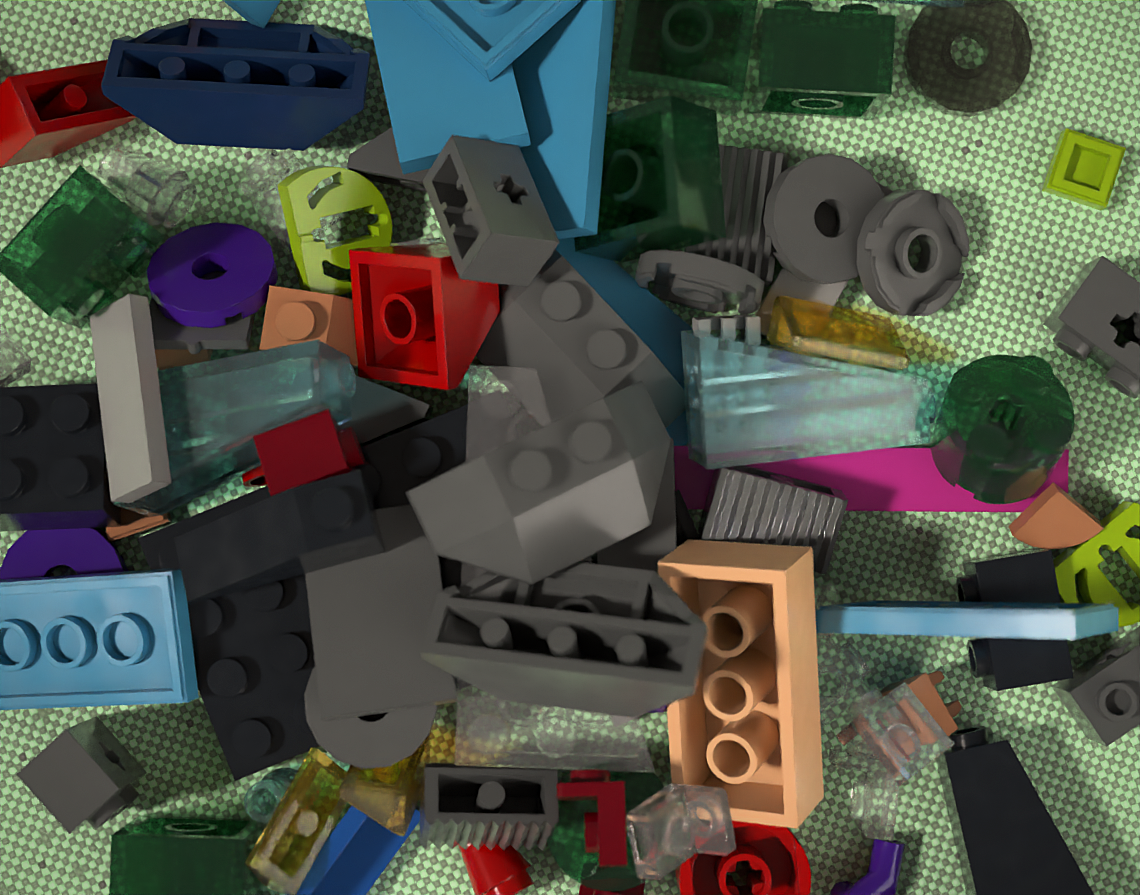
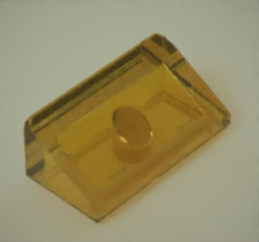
M782 295L777 296L774 300L766 339L772 345L901 371L909 366L910 358L892 322L884 316Z
M431 733L411 756L389 767L362 769L350 765L339 788V797L389 831L399 836H405L420 799V785L425 763H430Z
M311 747L245 861V864L263 885L270 890L287 895H296L359 781L317 748Z

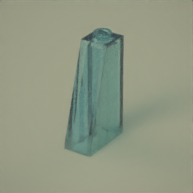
M698 330L681 331L689 459L706 469L930 443V424L934 422L936 417V402L931 388L928 387V379L901 370Z
M313 340L157 371L171 484L131 503L114 502V505L149 517L163 515L260 466L261 462L253 436L326 409L330 410L339 425L351 420V397L356 391V376L350 363V357L320 340Z

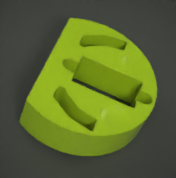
M311 166L300 169L287 176L277 185L300 289L331 295L352 292L351 278L335 279L324 275L322 262L335 267L350 269L349 250L391 246L392 221L387 203L371 181L352 170L332 166ZM332 176L333 183L318 189L308 201L307 196L323 179ZM359 208H363L364 213L377 214V220L367 225L369 233L367 235L325 245L324 240L313 238V234H311L313 230L322 228L320 218Z
M1123 501L1100 520L1104 528L1102 531L1081 544L1068 547L1053 559L1060 602L1079 603L1076 597L1074 577L1077 573L1078 589L1085 603L1114 604V607H1118V627L1140 622V604L1126 603L1097 566L1104 561L1099 553L1100 547L1107 551L1115 552L1117 550L1140 579V539L1126 536V532L1133 526L1140 528V504Z

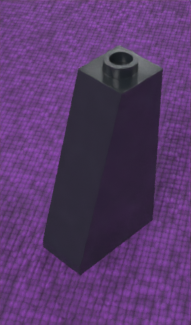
M977 726L957 730L948 736L950 743L933 747L967 895H1094L1007 739L995 733L987 734L985 726Z

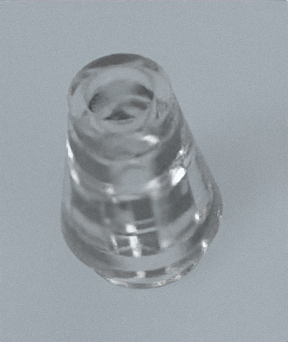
M115 145L108 150L100 162L99 176L106 180L152 226L162 224L166 228L175 227L186 217L194 204L197 189L195 185L188 181V175L183 170L135 151L127 150L121 145Z

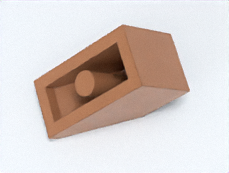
M269 285L260 350L271 356L304 361L313 358L325 364L358 369L353 299Z

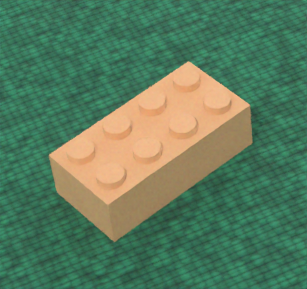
M688 539L657 562L658 575L683 600L692 613L697 614L707 625L708 630L695 694L667 705L673 813L798 829L824 798L813 547Z

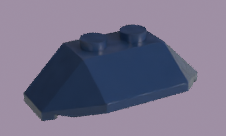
M188 18L152 28L136 38L127 35L113 39L101 87L104 96L176 144L304 151L364 109L370 70V53L360 48L353 49L343 39L316 25L268 22L265 28L250 24L248 21Z

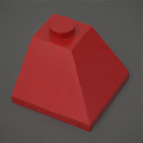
M446 243L368 247L349 250L358 377L444 390L458 388L500 312L498 284L460 279Z

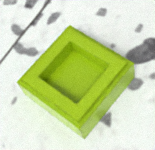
M1068 128L1064 129L1060 134L1042 191L1102 211L1107 208L1126 148Z

